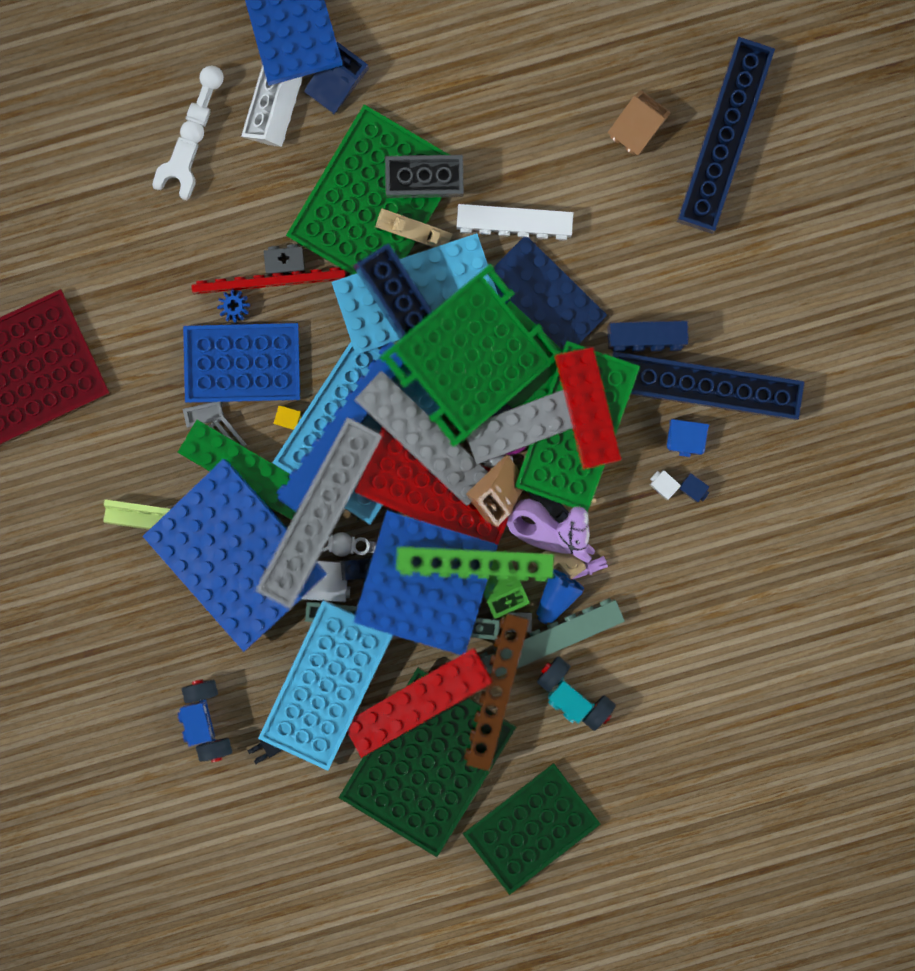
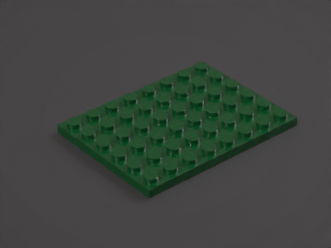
M417 667L406 687L429 673ZM467 697L364 756L338 798L433 856L438 857L517 726L503 718L490 771L467 765V760L464 759L466 749H471L472 741L469 740L471 730H476L477 722H474L477 710L481 711L482 707L481 704ZM486 708L485 711L487 714H495L494 712ZM483 724L480 730L482 733L488 734L491 732L492 727L489 724ZM478 743L475 748L478 752L482 753L486 751L487 746L484 743Z

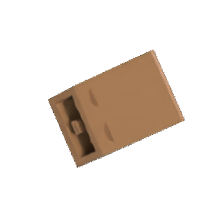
M508 455L501 459L466 493L483 518L496 527L511 514L522 492V489L515 487L520 471Z

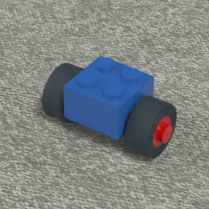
M203 679L192 681V685L182 688L184 702L192 704L184 705L179 708L180 712H178L180 724L183 723L185 731H182L184 742H188V746L199 744L196 746L199 762L211 760L212 763L223 760L222 757L232 754L230 739H214L215 733L206 700L218 695L215 680L203 682Z

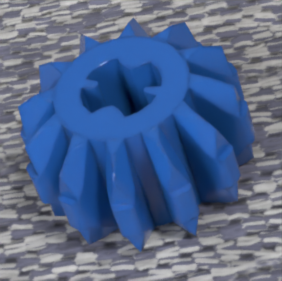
M231 290V296L225 292L223 294L226 299L219 298V301L224 304L218 305L217 308L223 310L220 313L221 317L227 314L226 321L229 322L231 317H233V322L237 323V316L244 320L241 314H249V311L244 308L250 307V303H244L248 300V297L244 296L241 298V291L235 296V291ZM233 302H235L237 305L239 304V306L235 308V311L229 308V306H231Z

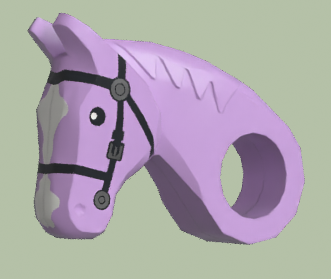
M524 499L515 504L508 517L507 525L510 532L522 541L551 552L572 554L584 562H590L592 559L588 554L593 555L595 550L588 544L590 537L588 514L584 508L574 507L568 519L558 523L542 504L531 499ZM521 516L531 518L536 524L525 522Z

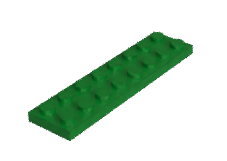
M196 420L177 453L209 472L223 459H226L267 506L293 520L296 512L277 498L279 496L277 492L283 484L287 485L290 481V478H288L290 474L201 421Z

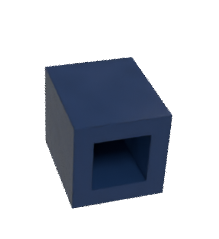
M691 473L688 474L678 489L696 503L700 500L703 502L709 494L707 491L709 486Z

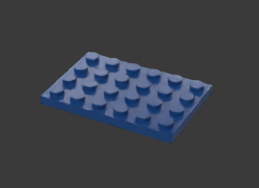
M245 0L268 86L343 65L325 0Z
M298 323L183 326L185 403L300 400Z

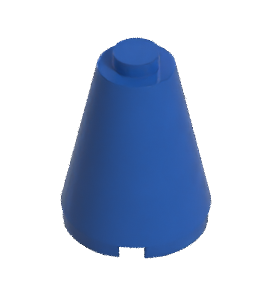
M553 569V578H548L536 612L538 615L537 619L544 624L553 623L583 594L584 587L577 580L569 579L564 572Z

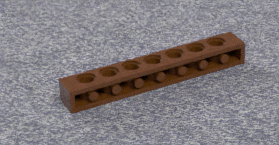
M506 613V617L502 616L499 625V628H502L501 636H496L494 644L497 647L496 655H491L489 663L492 666V670L488 674L493 683L487 686L486 692L481 693L479 703H482L481 711L477 710L474 722H477L476 730H471L469 738L472 741L471 749H466L464 757L469 766L490 771L529 624V619L508 613ZM510 629L515 630L517 633L514 640L506 638V632ZM504 648L512 651V655L508 659H504L500 655ZM499 667H504L507 670V674L502 678L495 674ZM499 686L502 689L501 694L493 696L490 692L492 687ZM488 705H494L497 708L494 715L486 713L485 710ZM489 724L492 730L490 733L484 734L480 730L481 726ZM478 743H484L487 749L480 753L475 747Z

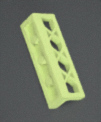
M105 500L104 506L106 510L103 522L150 530L170 509Z

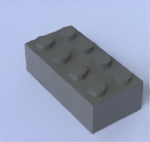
M463 155L385 156L386 198L463 197Z

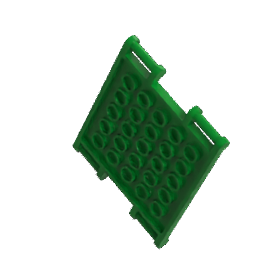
M491 263L379 356L381 361H385L400 379V384L403 387L416 378L440 408L428 418L437 424L450 440L449 443L452 447L458 445L554 363L556 355L563 353L555 347L543 332V327L540 324H537L528 332L512 313L505 302L515 293L512 289L509 290L493 270L494 267ZM488 274V276L504 294L501 298L496 293V291L491 287V285L487 282L484 276ZM535 335L551 352L552 355L550 357L546 355L533 337ZM394 352L411 372L409 376H406L392 359L391 355ZM443 413L459 430L460 434L458 436L451 431L440 417Z

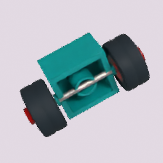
M558 656L551 664L548 662L541 670L543 673L538 678L537 683L547 692H550L547 695L550 699L548 703L557 711L559 709L564 711L563 715L572 724L574 721L579 724L582 720L593 731L597 730L602 724L605 725L612 717L611 713L616 707L615 703L603 695L595 704H591L563 680V677L570 669V665Z

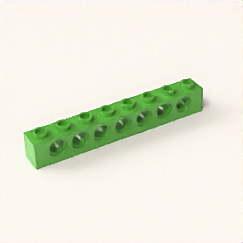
M397 547L395 571H400V575H412V572H420V576H431L433 572L439 573V577H451V573L459 574L458 578H470V574H477L480 579H489L490 575H497V579L509 580V576H516V580L528 581V577H536L535 581H547V578H553L554 554ZM415 556L421 559V565L417 568L412 565V559ZM434 557L439 558L441 561L438 568H433L431 565V560ZM453 558H457L460 561V566L457 569L451 567L450 563ZM473 559L479 562L477 570H473L470 567V562ZM492 560L498 562V569L496 571H492L489 567ZM511 561H515L518 566L514 572L509 570V563ZM530 562H534L537 566L536 571L533 573L528 570Z

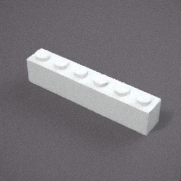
M458 204L457 230H460V233L471 234L472 231H479V234L491 235V232H499V236H510V233L518 234V237L522 238L529 237V235H537L539 239H548V236H555L556 240H567V237L571 238L573 212Z

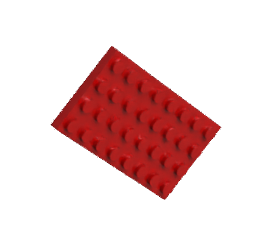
M381 427L379 434L382 437L366 465L354 493L410 518L498 545L507 525L508 517L497 527L486 521L472 502L466 506L384 427ZM480 464L487 472L491 470V468Z

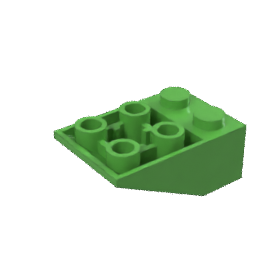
M493 560L491 570L496 571L498 569V562ZM510 562L509 570L514 572V566L512 562ZM490 575L483 594L495 619L530 603L520 580H516V576H509V580L497 579V575Z

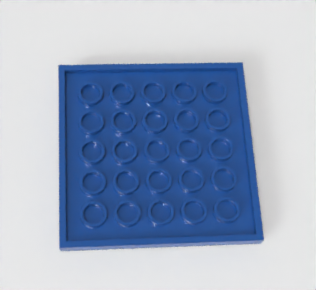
M386 511L353 623L458 655L466 653L488 579H480L477 574H470V578H458L459 574L451 573V577H439V573L433 572L431 576H420V572H412V575H400V571H395L396 548L496 552L498 545ZM418 556L413 557L412 565L416 568L419 567L421 559ZM434 557L431 560L432 567L438 568L440 566V559ZM453 558L450 563L453 569L459 568L460 561L457 558ZM476 559L471 560V562H470V567H471V569H473V570H477V569H478V567H479V562H478V560H476ZM492 560V561L490 562V564H489L490 569H491L493 560Z

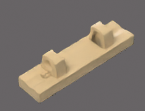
M381 209L375 226L431 247L449 243L453 234L385 209ZM431 231V237L429 240H427L429 232Z

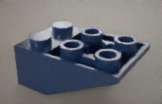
M337 42L343 65L315 73L304 90L307 95L334 115L369 70L367 63L339 42Z

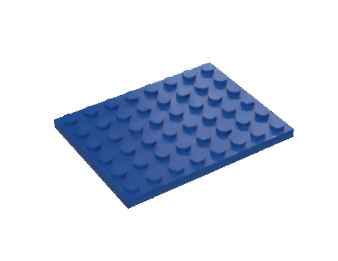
M226 459L218 463L142 536L243 652L290 610L256 591L288 529ZM317 561L292 607L328 575Z

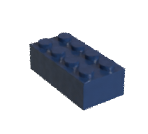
M688 321L621 322L608 325V349H613V352H624L626 349H632V352H643L645 348H651V351H663L664 348H670V351H681L688 345Z

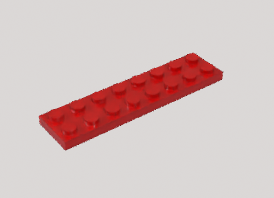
M473 648L355 716L347 732L362 758L492 684L493 681L477 651Z

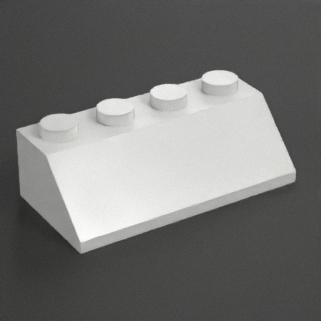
M262 65L241 137L267 145L282 147L299 87L302 83V77L268 86Z

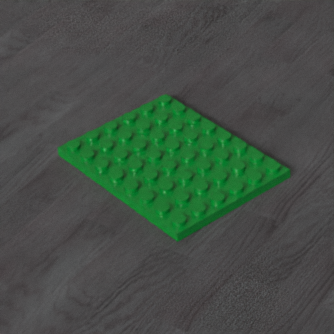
M364 104L287 232L286 237L351 275L357 274L353 267L354 264L387 243L390 244L399 259L407 257L416 241L375 227L381 209L427 224L442 197L386 198L385 156L450 154Z

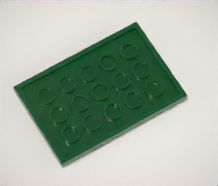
M552 763L462 834L510 895L601 825V823L557 766Z

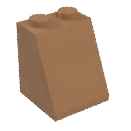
M640 90L631 99L608 133L613 141L616 143L621 142L625 145V149L629 153L639 155L671 112Z

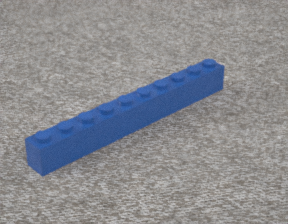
M390 341L388 345L384 344L383 347L380 349L379 354H383L391 346H393L394 343ZM394 352L391 357L402 369L404 363ZM380 358L370 363L367 368L369 372L366 376L362 375L356 383L358 387L355 391L351 390L346 396L345 400L347 402L345 405L338 407L334 413L335 419L332 423L328 422L323 428L324 434L322 437H317L311 445L313 447L311 452L304 454L300 460L301 466L298 470L295 468L288 477L290 481L287 485L283 484L278 490V500L296 513L346 419L349 418L362 425L369 415L354 399L380 371L392 382L396 378L395 373Z

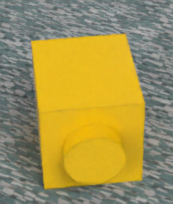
M278 406L273 424L294 430L302 418V412Z

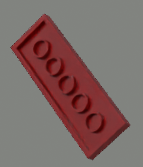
M593 347L556 355L555 359L583 469L621 461Z

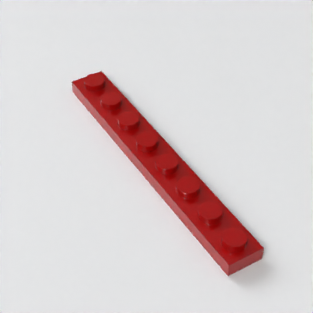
M340 267L329 268L327 272H322V269L310 270V273L303 274V271L291 272V275L284 276V273H274L272 277L254 275L253 279L235 277L234 281H227L225 278L215 279L214 283L201 280L196 281V284L191 285L192 293L196 295L231 290L329 282L345 278L346 274L345 270H341Z

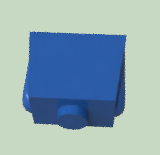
M669 420L667 449L679 452V456L690 457L691 454H704L709 424Z

